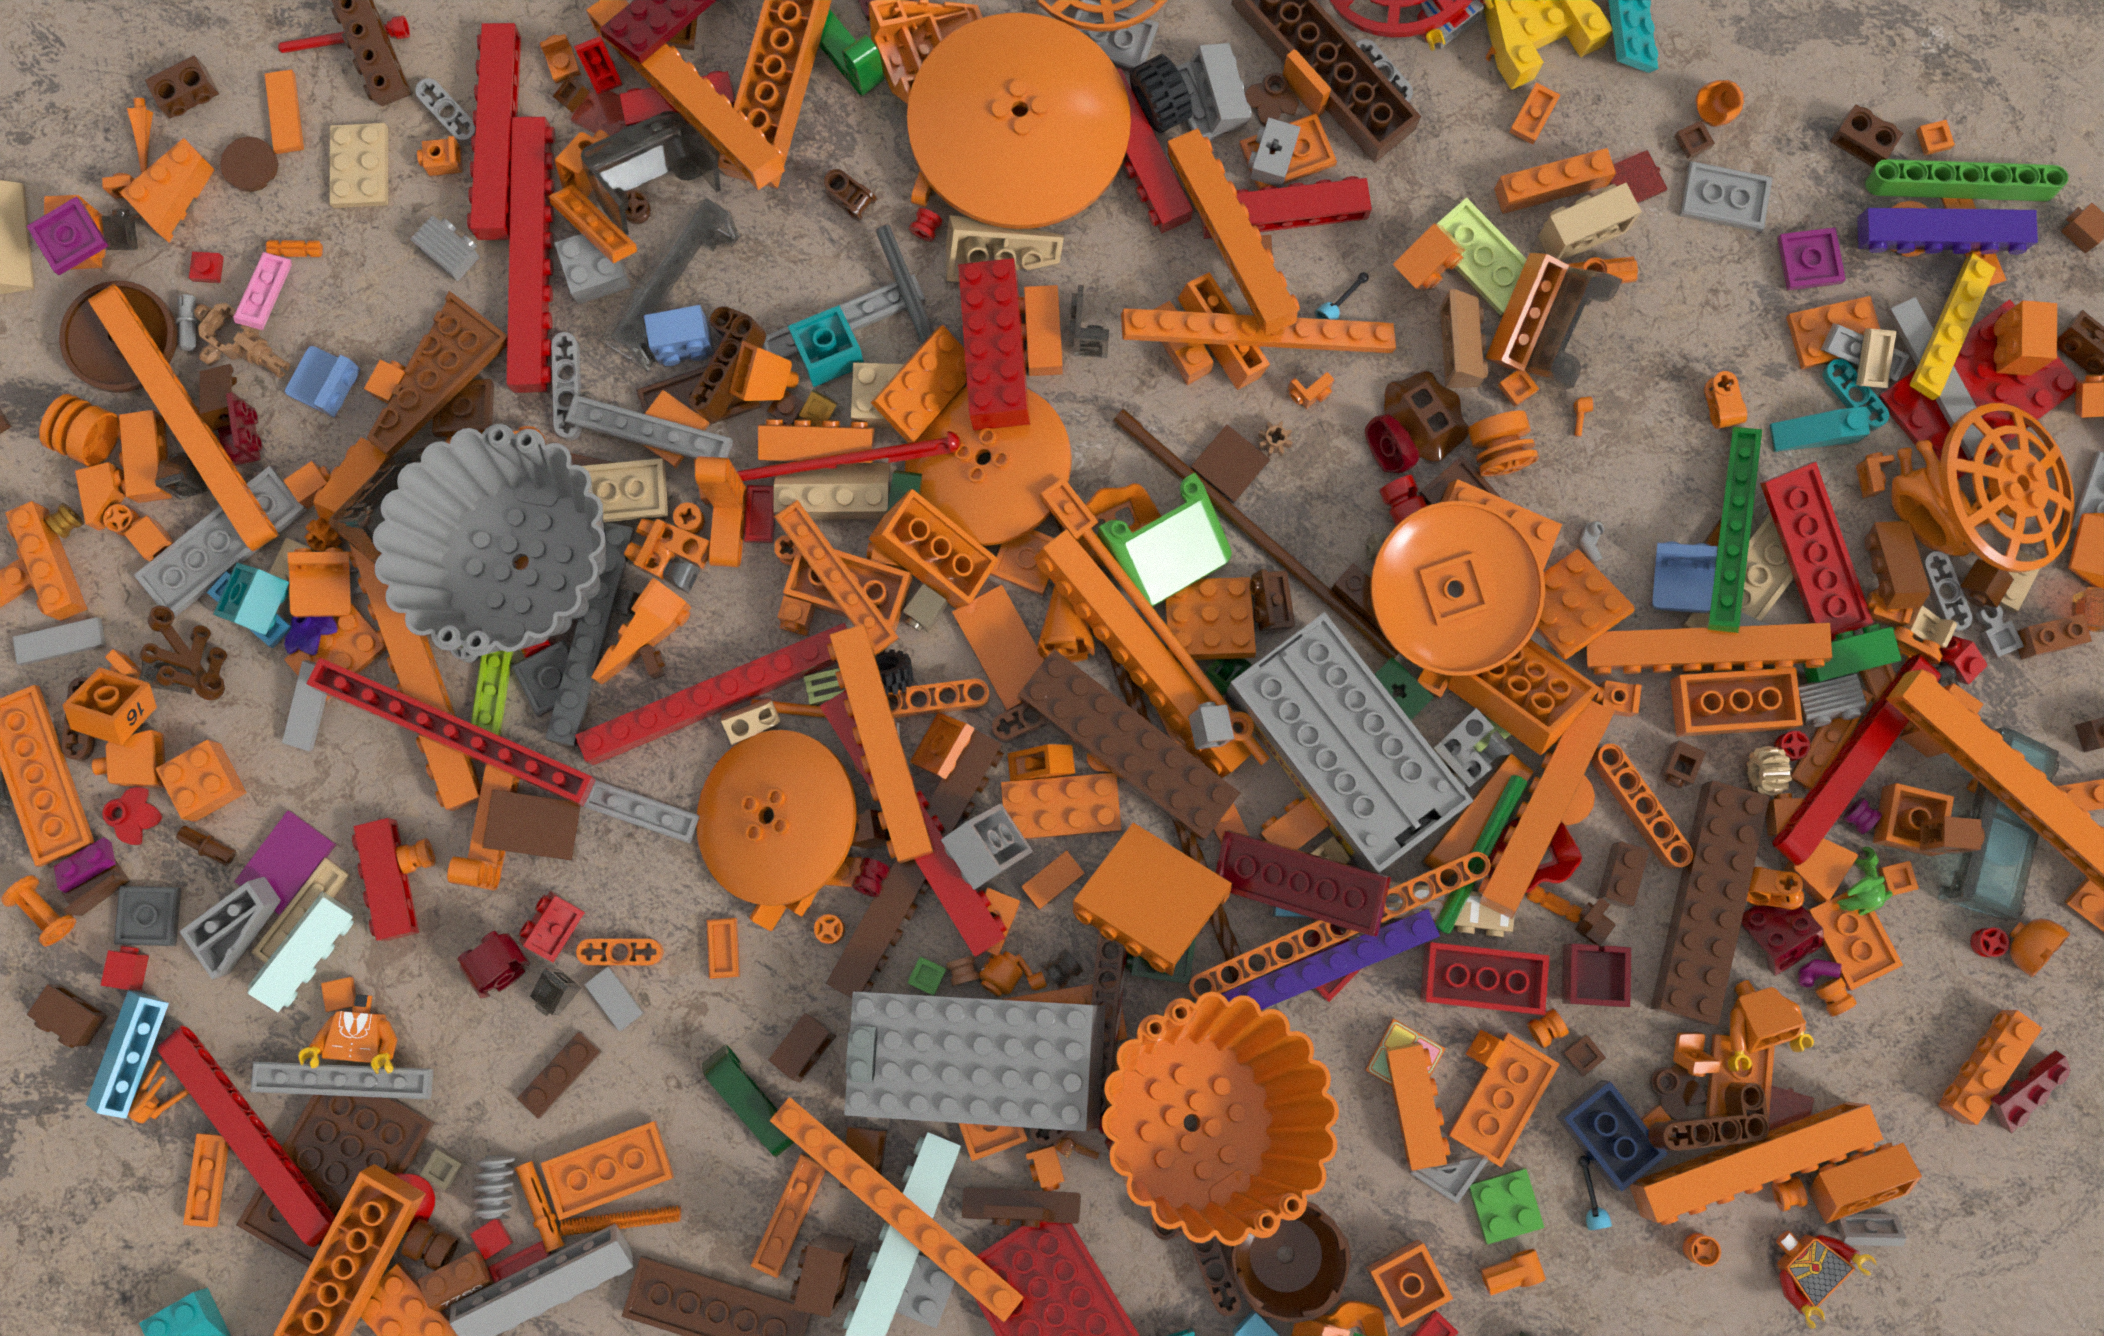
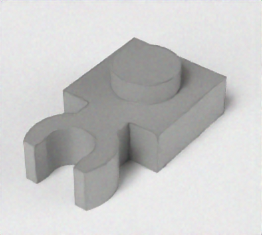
M1999 605L1997 608L1990 607L1993 614L1992 618L1987 616L1985 610L1976 613L1978 621L1986 625L1988 629L1982 632L1981 635L1993 659L2024 647L2012 621L2003 623V611Z

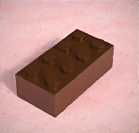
M822 1232L801 1250L797 1268L802 1269L801 1277L798 1276V1279L794 1280L790 1299L795 1300L794 1310L831 1317L843 1301L856 1240Z

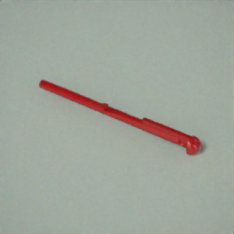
M947 431V437L740 470L737 473L742 481H749L823 468L835 469L839 464H854L888 458V463L954 453L960 446V438L956 433Z

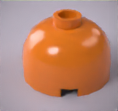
M2033 919L2026 925L2020 922L2009 934L2013 938L2009 947L2010 956L2014 964L2021 971L2033 977L2048 962L2053 953L2061 947L2070 933L2064 927L2049 919Z

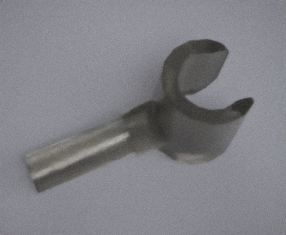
M1941 665L1935 668L1941 673L1938 683L1947 681L1949 685L1955 683L1959 686L1955 679L1956 670L1953 666Z

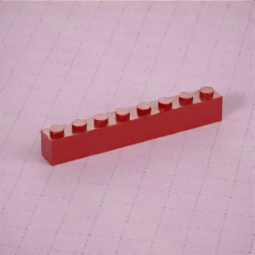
M482 23L481 34L477 35L480 59L476 60V73L479 76L478 85L474 86L477 110L473 111V123L476 127V133L471 138L474 161L470 162V174L473 178V187H469L468 190L469 202L472 205L471 213L467 214V226L477 240H509L512 117H517L521 35L515 23Z

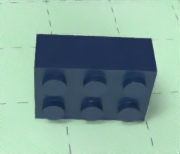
M1600 1080L1556 1116L1614 1190L1624 1191L1668 1155L1665 1149H1657L1650 1143L1648 1138L1649 1129L1611 1081Z

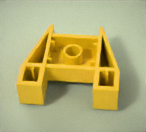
M1492 0L1494 5L1492 9H1488L1483 4L1491 43L1496 51L1494 56L1497 68L1511 90L1534 80L1544 62L1536 49L1567 36L1581 58L1604 47L1613 32L1612 26L1602 10L1592 0Z

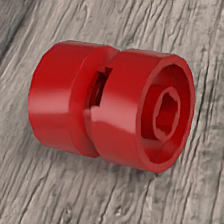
M1406 475L1396 479L1379 490L1384 504L1391 506L1389 514L1395 526L1412 513L1427 507L1423 496H1417L1419 488L1413 475Z

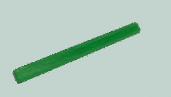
M1518 775L1510 777L1472 853L1481 852L1489 859L1527 785L1525 779ZM1477 857L1471 858L1468 862L1470 872L1473 874H1480L1484 868L1482 860ZM1477 881L1450 893L1435 922L1437 930L1445 934H1449L1452 931Z

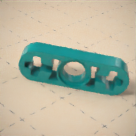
M1844 359L1831 361L1823 369L1822 377L1845 407H1861L1866 402H1869L1870 404L1865 407L1869 430L1874 431L1885 425L1889 419L1888 409L1869 386L1856 385L1858 373L1850 363ZM1835 370H1842L1843 373L1840 376H1833L1832 373ZM1850 379L1851 383L1843 388L1841 385ZM1850 388H1857L1861 391V401L1856 402L1849 397ZM1872 413H1878L1879 416L1876 420L1871 421L1869 419Z

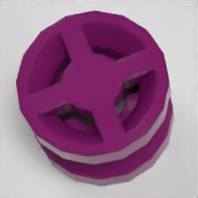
M1863 797L1846 811L1843 819L1847 823H1853L1856 826V831L1862 835L1879 821L1882 813L1877 809L1870 808L1869 802Z

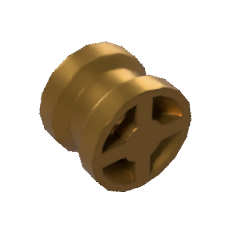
M65 503L58 506L56 513L48 514L45 517L47 524L64 539L70 536L72 529L80 528L84 524L79 515Z

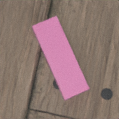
M265 252L262 253L234 314L235 323L260 330L264 329L292 266L291 259Z

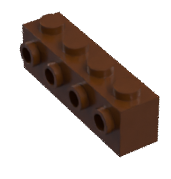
M332 0L334 5L331 8L332 14L338 24L343 26L345 31L342 34L346 46L353 50L356 57L353 59V64L357 72L363 75L366 81L363 87L368 98L383 107L412 95L374 0Z

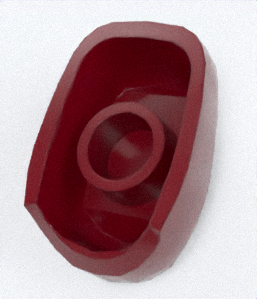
M1390 414L1375 416L1366 425L1365 437L1374 458L1384 472L1403 473L1409 471L1417 464L1420 457L1419 451L1409 433L1395 417Z

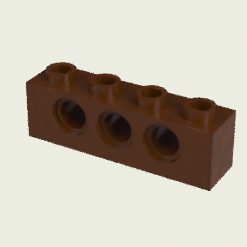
M1352 563L1334 583L1331 590L1382 633L1372 607L1370 594L1371 578L1357 565Z

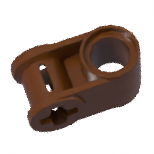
M833 169L826 173L824 185L827 197L840 206L850 217L860 221L863 218V212L871 203L874 204L877 201V197L871 190L840 169ZM834 182H841L844 184V186L838 190H834L831 188V185Z

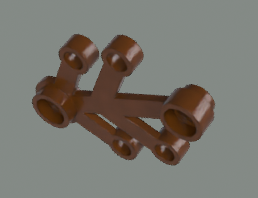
M159 605L153 607L148 615L147 622L152 630L163 634L176 653L161 649L156 644L147 643L140 651V658L146 663H154L160 660L188 669L192 674L188 675L177 672L171 666H162L156 675V679L161 685L169 686L175 682L194 688L196 693L203 699H219L225 691L224 680L219 674L221 666L227 658L226 651L219 647H214L210 650L206 658L210 665L206 672L201 666L200 661L204 646L211 636L210 630L203 625L194 627L190 635L192 645L191 649H189L171 625L175 618L173 611L166 606ZM197 633L202 634L204 637L198 636ZM146 651H150V652H152L154 655H150V654H148ZM163 674H168L171 678L165 677Z

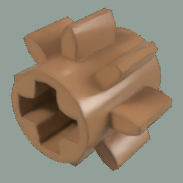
M1282 421L1274 426L1267 422V432L1259 431L1258 437L1264 439V441L1259 444L1258 448H1265L1268 451V457L1272 453H1278L1282 457L1284 455L1283 447L1291 448L1293 442L1287 440L1292 430H1285L1282 427ZM1274 435L1279 436L1277 444L1271 442Z

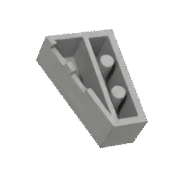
M265 877L247 881L179 932L211 979L214 980L232 972L281 900Z

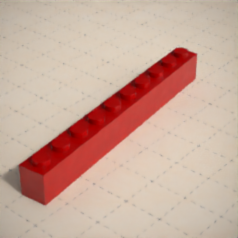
M545 116L512 117L507 386L513 393L547 392V383H551L552 380L551 367L548 366V356L552 355V342L548 339V329H552L553 326L552 314L549 312V302L553 301V289L549 285V275H553L554 270L553 261L550 258V249L554 247L553 233L550 232V222H554V209L550 205L549 196L555 193L554 181L551 179V170L555 169V157L551 153V144H555L556 135L554 127L550 126Z
M845 622L576 734L575 736L585 762L596 765L792 683L804 676L837 664V660H831L827 644L832 643L830 634L848 629Z
M320 657L306 683L314 690L584 807L596 782L592 776Z
M844 690L820 705V708L869 785L874 783L871 772L865 773L861 761V756L866 754L863 744L857 745L852 728L857 727L854 716L849 717L846 711L844 700L848 699L847 691ZM919 790L916 794L934 853L914 860L975 957H978L1005 940L1006 937L1003 932L1008 929L999 915L993 918L987 907L992 904L983 889L977 892L976 889L974 890L971 885L966 883L956 862L945 852L944 844L941 841L943 836L940 833L945 828L936 815L930 817L925 809L930 804L922 791Z

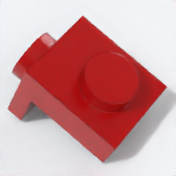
M1952 636L1946 648H1939L1942 654L1941 661L1947 662L1960 683L1969 685L1988 666L1973 641Z

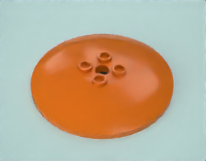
M967 386L961 388L914 441L947 437V431H951L960 438L958 450L954 453L905 460V472L922 474L921 496L982 546L1012 541L1039 526L1052 513L1039 497L1040 494L1063 477L1067 482L1069 481L1072 453L1067 430L1054 408L1045 399L1027 389L1030 425L995 429L984 428L973 431L969 416ZM982 453H991V460L987 464H978V457Z
M1446 501L1429 505L1412 513L1389 533L1374 561L1370 581V594L1377 623L1385 638L1400 655L1416 666L1430 672L1449 676H1466L1483 673L1502 665L1525 646L1541 618L1545 599V579L1541 560L1533 543L1526 533L1508 516L1496 509L1476 502ZM1451 581H1456L1461 586L1462 591L1457 598L1450 596L1447 591L1448 584Z
M771 730L758 733L734 745L720 758L711 770L698 802L697 839L703 860L712 876L734 896L759 905L780 906L805 899L820 890L839 870L853 841L857 808L852 782L844 765L827 746L815 738L802 733L788 730ZM772 808L774 818L769 824H766L764 813L767 809Z

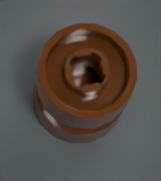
M422 1218L417 1221L408 1234L401 1254L416 1262L423 1259L425 1267L436 1271L449 1264L458 1247L460 1238L447 1230L438 1232L437 1225Z

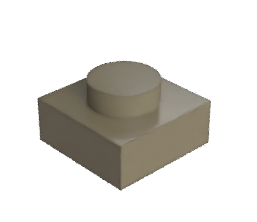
M435 1148L420 1176L447 1190L464 1162L440 1148Z

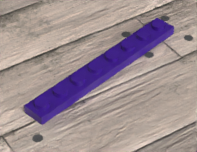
M1425 909L1379 928L1378 936L1373 937L1364 934L1223 992L1221 995L1228 1002L1240 995L1249 996L1259 1004L1262 1010L1440 937L1429 909Z

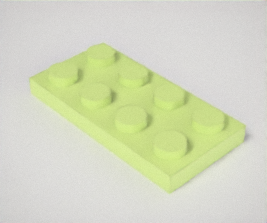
M1465 198L1437 224L1443 226L1465 249L1461 254L1464 258L1455 269L1502 316L1527 259L1468 198Z

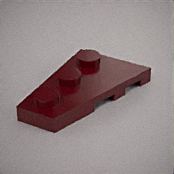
M2057 1050L2053 1051L2030 1069L2026 1080L2020 1082L2016 1079L2009 1085L2010 1092L2003 1097L1996 1094L1990 1099L2002 1128L2012 1134L2018 1127H2023L2028 1122L2030 1114L2038 1106H2042L2047 1102L2053 1089L2057 1085H2062L2068 1079L2071 1069L2066 1056Z

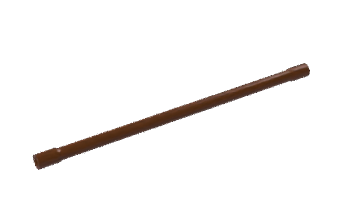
M1122 409L1113 420L1116 425L1130 437L1135 438L1182 480L1196 473L1149 433L1125 409ZM1196 473L1203 483L1214 508L1367 639L1386 659L1389 660L1391 657L1395 659L1399 653L1392 647L1383 633L1379 632Z

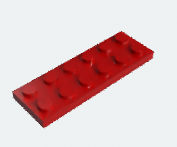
M1810 462L1761 482V488L1810 624L1830 623L1831 640L1836 639V634L1855 631L1873 623L1817 462Z

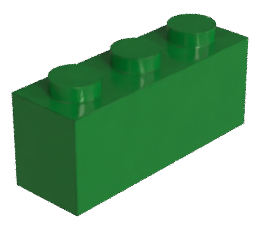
M1879 623L1863 627V633L1854 635L1853 630L1836 634V640L1831 641L1832 659L1824 663V667L1807 668L1806 663H1802L1807 683L1821 682L1901 661L1893 627L1881 629Z

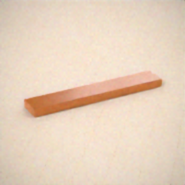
M796 500L776 514L774 517L854 627L864 624L875 656L899 639L897 634L800 502Z

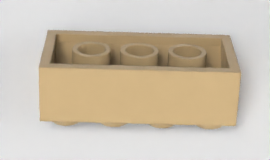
M0 180V295L35 289L29 230L26 227L28 225L25 188L22 183Z
M891 463L839 464L835 469L823 468L775 476L773 512L776 515L798 500L812 520L882 519L888 509L891 489Z

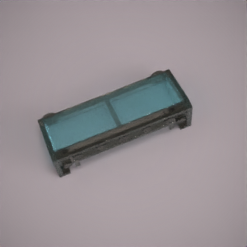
M2005 727L1995 729V731L2002 735L2005 743L2011 748L2020 751L2025 756V760L2034 768L2044 772L2047 776L2046 779L2052 783V779L2059 769V761L2057 760L2059 751L2015 730ZM1978 781L1969 818L1981 819V827L1985 833L1984 842L1981 845V850L1960 854L1957 870L1950 871L1949 877L1954 879L1949 887L1941 886L1938 900L2005 921L2019 920V916L2023 914L2026 906L2024 895L2039 834Z

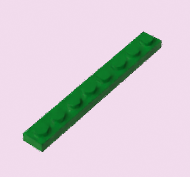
M1733 427L1708 630L1739 633L1763 429Z

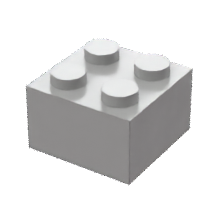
M583 234L555 242L570 293L578 305L631 288L623 260L613 264Z

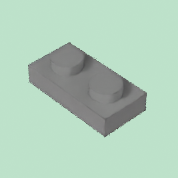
M1855 1213L1835 1221L1841 1240L1848 1245L1904 1246L1907 1239L1898 1214Z

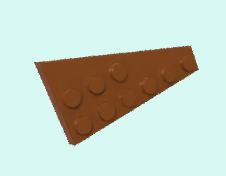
M450 290L445 297L446 303L441 312L437 311L433 318L435 323L431 330L423 336L404 370L405 376L400 385L396 384L393 389V397L387 408L382 409L367 436L370 443L389 458L403 447L507 346L508 335Z

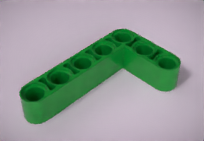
M829 9L819 47L857 93L864 96L884 81L879 51L872 40L865 34L858 40H855Z

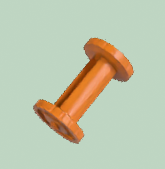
M34 875L26 876L6 890L1 897V902L7 907L17 904L43 931L38 939L44 947L53 945L74 928L76 919L72 915L60 917L35 891L39 885V880Z

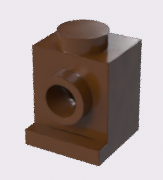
M1678 740L1671 743L1660 775L1667 777L1665 780L1667 784L1676 788H1682L1683 785L1689 786L1694 783L1706 752ZM1676 762L1682 765L1681 772L1675 770Z

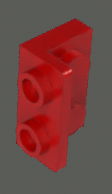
M550 891L547 896L543 895L539 899L535 907L537 912L532 920H527L523 924L519 932V936H521L519 941L525 948L554 963L585 912L559 897L553 891Z

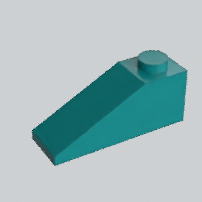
M1865 407L1838 409L1770 424L1774 452L1853 444L1860 442L1870 434Z

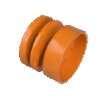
M63 394L56 398L47 408L39 428V439L44 447L61 455H68L69 458L91 467L103 463L112 453L118 441L117 426L120 422L118 416L113 412L97 405L92 406L91 403L72 394Z
M1516 410L1500 413L1480 420L1467 429L1473 448H1487L1476 456L1478 463H1484L1479 467L1480 475L1483 477L1511 474L1537 462L1539 459L1538 451L1530 450L1536 445L1533 439H1520L1531 431L1525 411Z

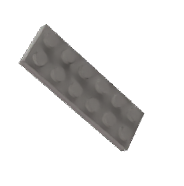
M270 466L247 483L278 534L307 511L306 507L298 503L282 478ZM219 506L135 573L134 576L158 606L170 608L176 617L204 595L226 571L231 573L236 563L242 564L258 550L253 552L248 548L221 506Z

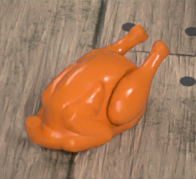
M1923 440L1916 443V448L1922 454L1926 467L1915 470L1912 467V449L1910 447L1900 448L1897 451V456L1900 460L1901 474L1893 478L1891 491L1892 507L1901 521H1909L1913 536L1931 550L1961 557L1973 552L1956 530L1948 514L1941 487L1940 461L1932 449L1931 442ZM1957 480L1959 494L1964 509L1969 516L1973 512L1965 493L1960 490Z

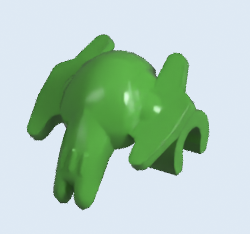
M1868 846L1862 849L1868 858L1864 860L1857 858L1855 860L1857 867L1865 872V877L1847 891L1848 896L1854 895V897L1837 901L1842 910L1854 911L1860 909L1858 911L1860 916L1882 907L1885 901L1893 895L1892 891L1885 892V885L1882 884L1885 881L1884 876L1878 877L1876 870L1879 862L1878 856L1874 849Z

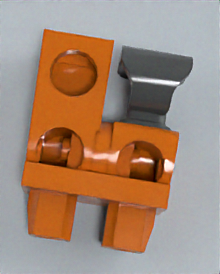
M642 518L636 532L647 539L642 547L630 542L624 552V556L632 561L639 570L657 579L663 580L666 576L670 577L677 586L689 594L700 572L697 567L703 569L709 558L710 541L665 523L662 520L656 519L654 522ZM677 556L688 562L673 563V560Z

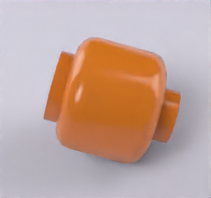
M1007 951L1003 955L999 954L998 956L991 954L980 970L979 977L982 980L980 985L998 997L1001 994H1010L1023 974L1022 969L1017 965L1020 960Z

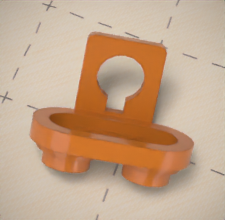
M1901 626L1896 627L1894 630L1900 656L1902 654L1907 656L1905 661L1916 654H1920L1930 664L1940 663L1942 654L1939 651V644L1924 639L1921 643L1912 637L1914 633L1911 630Z

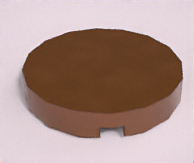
M248 136L236 139L230 143L222 153L220 162L222 175L238 190L246 192L262 190L268 186L267 183L271 178L273 180L277 175L279 165L276 153L267 142L258 137Z

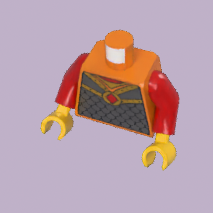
M1785 1231L1776 1240V1243L1786 1253L1777 1263L1781 1270L1779 1279L1783 1295L1800 1314H1805L1806 1324L1812 1329H1815L1816 1325L1809 1317L1817 1315L1825 1322L1824 1312L1818 1306L1856 1269L1852 1264L1856 1263L1860 1272L1866 1276L1871 1275V1273L1862 1268V1264L1865 1261H1871L1877 1266L1875 1259L1871 1255L1863 1254L1860 1256L1858 1250L1833 1237L1821 1234L1815 1237L1804 1235L1798 1240L1790 1231Z

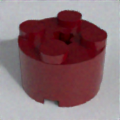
M492 931L482 938L481 945L474 950L465 951L457 958L460 963V971L479 998L490 997L491 995L488 991L495 988L498 992L506 989L525 973L523 966L529 967L530 965L529 960L509 933L499 935L497 931Z

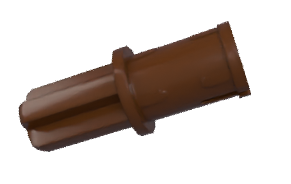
M182 826L176 835L180 842L197 850L199 856L205 855L225 867L235 857V849L219 843L212 835L205 836L187 826Z

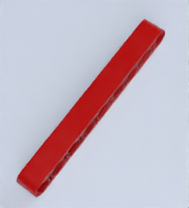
M1920 654L1912 656L1903 664L1897 672L1895 679L1889 683L1774 839L1772 845L1795 866L1804 863L1812 855L1909 722L1906 716L1886 700L1904 674L1923 669L1932 673L1937 678V682L1941 678V673Z
M179 1026L157 1046L159 1054L295 1233L306 1245L314 1248L327 1235L336 1218L199 1038L186 1026Z

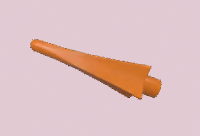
M134 98V108H127L137 146L140 171L143 173L148 169V146L153 112L146 109L144 98Z

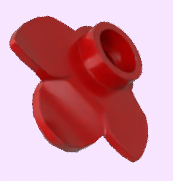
M130 788L124 792L120 799L110 800L102 810L105 823L114 827L117 838L124 843L141 845L143 839L142 829L152 828L162 820L160 811L155 806L146 803L149 795V790L146 788ZM121 808L123 811L122 816L117 818L116 811Z

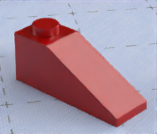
M601 36L574 46L597 95L623 85Z

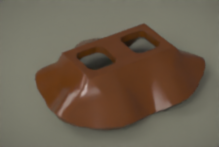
M1423 371L1410 378L1390 382L1387 385L1384 394L1385 414L1395 417L1406 429L1417 447L1421 458L1429 461H1441L1468 436L1467 429L1469 426L1464 421L1461 413L1459 395L1442 386L1432 372ZM1424 389L1432 398V402L1420 409L1415 405L1411 396ZM1436 413H1441L1447 420L1448 426L1438 432H1434L1429 426L1427 419Z

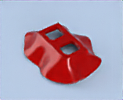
M1520 818L1511 821L1505 826L1489 857L1490 864H1492L1498 851L1504 853L1508 845L1503 842L1510 826L1517 827ZM1562 821L1548 846L1552 861L1539 864L1526 893L1534 890L1541 882L1555 884L1566 881L1582 862V854ZM1490 867V871L1488 873L1489 878L1492 877L1495 869L1492 867Z

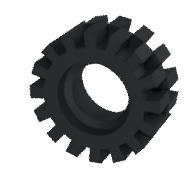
M890 649L889 652L883 650L875 656L887 696L888 693L896 695L898 690L904 692L907 690L906 687H911L914 677L911 658L907 653L903 654L901 650L895 653V649Z

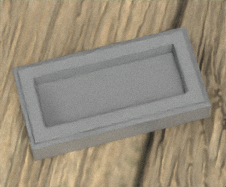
M610 966L584 984L618 1031L624 1030L644 1014V1011Z

